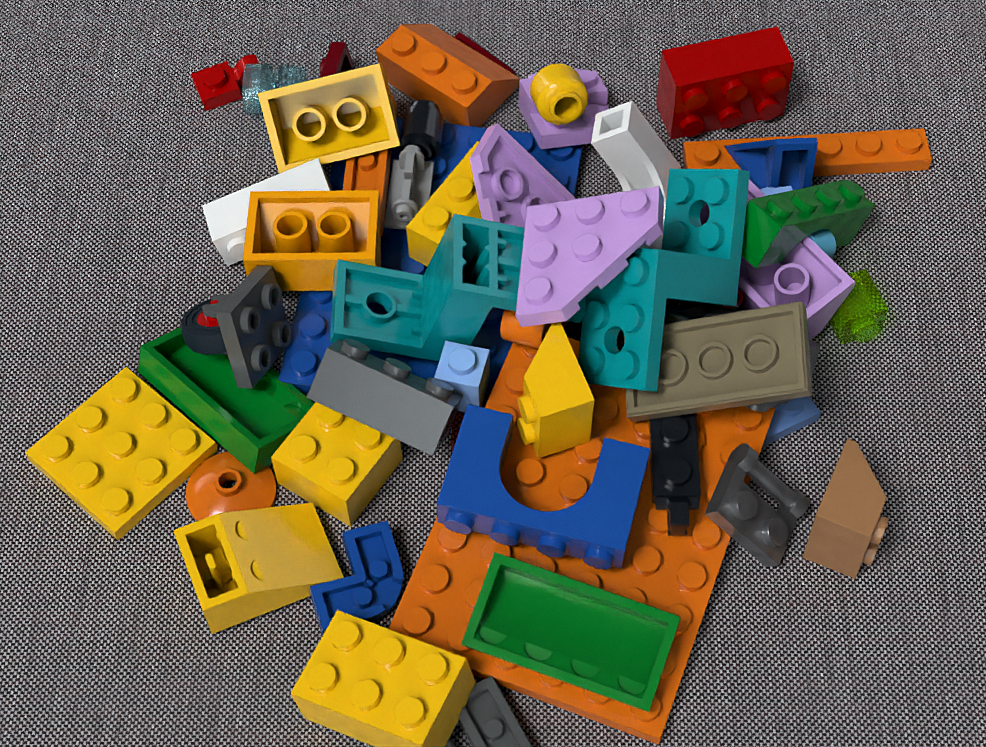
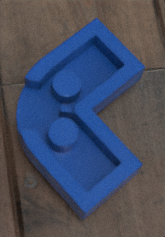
M388 520L344 531L342 541L353 575L310 586L309 593L322 636L337 610L373 623L389 613L396 604L403 582V568Z

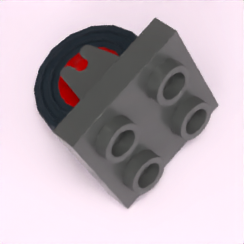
M257 265L232 294L211 296V299L192 307L181 320V330L185 344L193 352L205 355L223 354L228 356L238 388L253 389L284 352L292 339V327L287 321L282 303V291L277 284L273 266Z

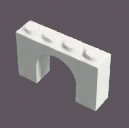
M633 101L597 113L591 144L614 172L623 191L660 186L664 196V228L669 169H681L680 164ZM663 234L650 246L643 243L639 248L661 249Z

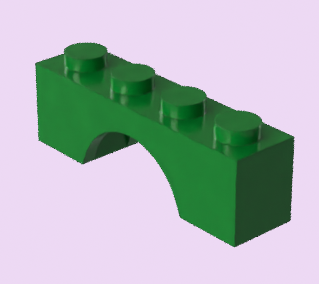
M846 179L750 199L746 206L741 256L756 269L780 263L799 242L821 229H828L833 234L836 248L848 245L869 216L875 204L864 196L865 192L858 184Z

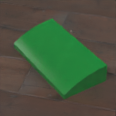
M181 327L140 347L138 372L253 474L272 463L271 456L315 404L292 384L278 380L279 373L272 367H270L253 389L238 388L228 356L223 354L205 355L193 352L185 344Z
M494 552L461 645L649 713L681 617Z

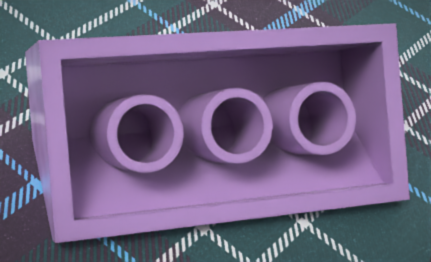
M750 180L747 204L750 199L766 196ZM705 204L700 212L702 225L709 218L708 204ZM807 236L780 263L756 269L741 256L738 289L743 293V301L738 307L742 311L802 301L806 306L808 337L811 340L823 330L854 288L855 281Z

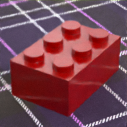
M778 26L661 51L656 106L670 140L693 137L700 133L723 128L730 129L741 124L771 120L784 115L794 60Z

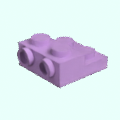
M574 69L578 72L588 91V105L585 112L576 121L567 125L548 123L539 115L530 96L531 82L537 73L530 75L527 79H520L518 107L540 149L591 143L596 114L609 109L607 106L608 90L596 70Z

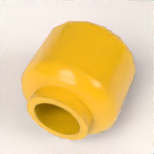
M558 63L542 68L534 76L530 86V96L539 115L548 123L567 125L576 121L587 108L589 95L586 86L578 72L569 65Z

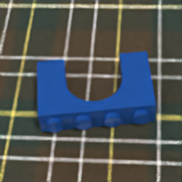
M467 404L437 500L438 523H442L447 529L460 534H469L471 531L489 535L492 540L503 545L514 546L517 543L533 546L540 553L550 557L568 555L580 558L587 565L597 569H609L611 567L621 569L647 469L650 448L604 437L594 478L587 493L577 503L562 510L548 512L533 510L513 499L506 491L500 478L512 438L513 415Z

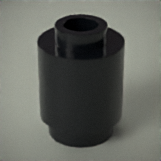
M428 100L415 101L409 106L403 116L400 150H404L407 145H416L421 149L424 161L434 159L441 150L444 117L440 108L435 103Z

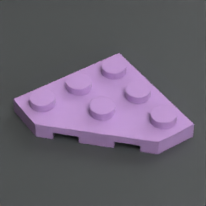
M498 123L486 129L470 157L482 219L525 228L528 206L576 199Z
M660 186L527 207L515 315L521 327L567 321L580 309L578 302L596 286L599 289L604 288L629 265L626 258L643 243L650 246L663 234L664 196Z

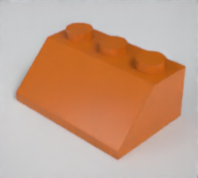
M402 24L376 50L378 63H384L389 84L416 101L428 100L435 103L440 108L444 119L455 125L481 127L517 89L521 79L433 24Z

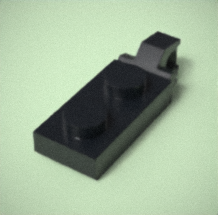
M696 413L648 420L652 503H655L656 510H667L668 536H687L689 510L699 509L701 490Z

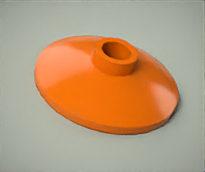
M228 451L222 452L206 459L193 471L186 486V503L196 521L218 513L273 507L277 494L276 480L269 466L253 474ZM236 481V484L231 488L221 487L226 482Z

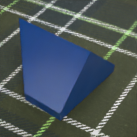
M817 137L771 139L724 146L741 170L750 171L749 180L760 190L766 187L778 188L791 186L792 190L811 187L818 146Z

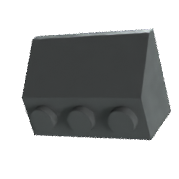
M338 339L327 347L307 398L433 456L452 430L462 396L453 393L454 388L443 380L429 377L425 380L410 373L411 367L402 361L393 358H386L384 361L369 354L370 349L356 340L344 339V341Z

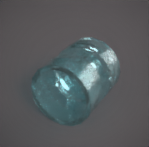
M247 63L244 69L242 87L245 114L263 116L258 93L275 89L276 82H281V87L307 81L305 67L303 65L281 64L277 70H273L270 64Z

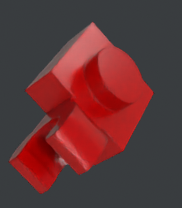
M255 54L244 56L232 69L228 61L191 73L193 84L205 112L242 99L241 89L255 87L265 82Z

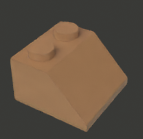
M848 438L816 513L802 558L856 579L861 563L871 566L889 518L880 515L887 497L857 442Z

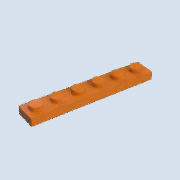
M924 128L684 142L682 151L685 169H741L724 146L771 139L817 137L818 146L813 177L929 170L932 157Z

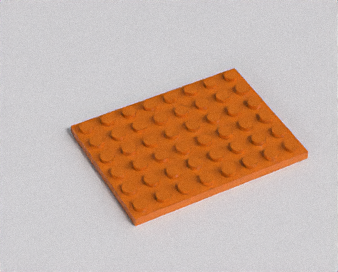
M567 337L578 361L580 341ZM513 342L484 407L513 415L512 438L500 478L509 495L523 506L547 512L562 510L577 503L589 490L596 471L604 437L649 448L648 420L632 422L627 418L626 388L588 383L595 400L590 442L538 459L532 443L524 444L517 425V419L522 417L518 405V397L523 396L524 376L538 349ZM740 406L696 413L701 497L699 509L689 510L687 536H668L667 510H656L655 503H652L649 454L647 469L621 569L615 567L597 569L587 565L583 559L568 555L550 557L540 553L536 547L517 543L514 546L503 545L492 540L489 535L471 531L469 534L456 533L447 529L444 524L438 523L436 518L388 629L467 658L472 674L476 677L486 679L492 676L496 684L659 745L731 538L705 515V511L731 452L741 444H748L758 453V456L760 455L776 407H772L767 411H755ZM746 474L743 482L749 486L751 478ZM494 552L681 617L649 713L461 645Z

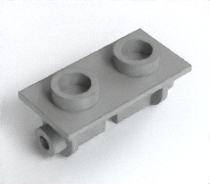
M407 145L400 152L399 160H393L384 228L406 229V226L430 198L434 162L424 161V155L416 145Z

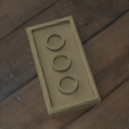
M799 301L664 324L657 391L626 388L627 418L632 422L813 396L805 304Z

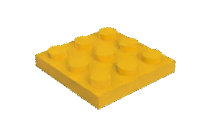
M125 367L29 448L25 454L37 469L119 541L186 481L203 461L216 454L218 448L213 439Z

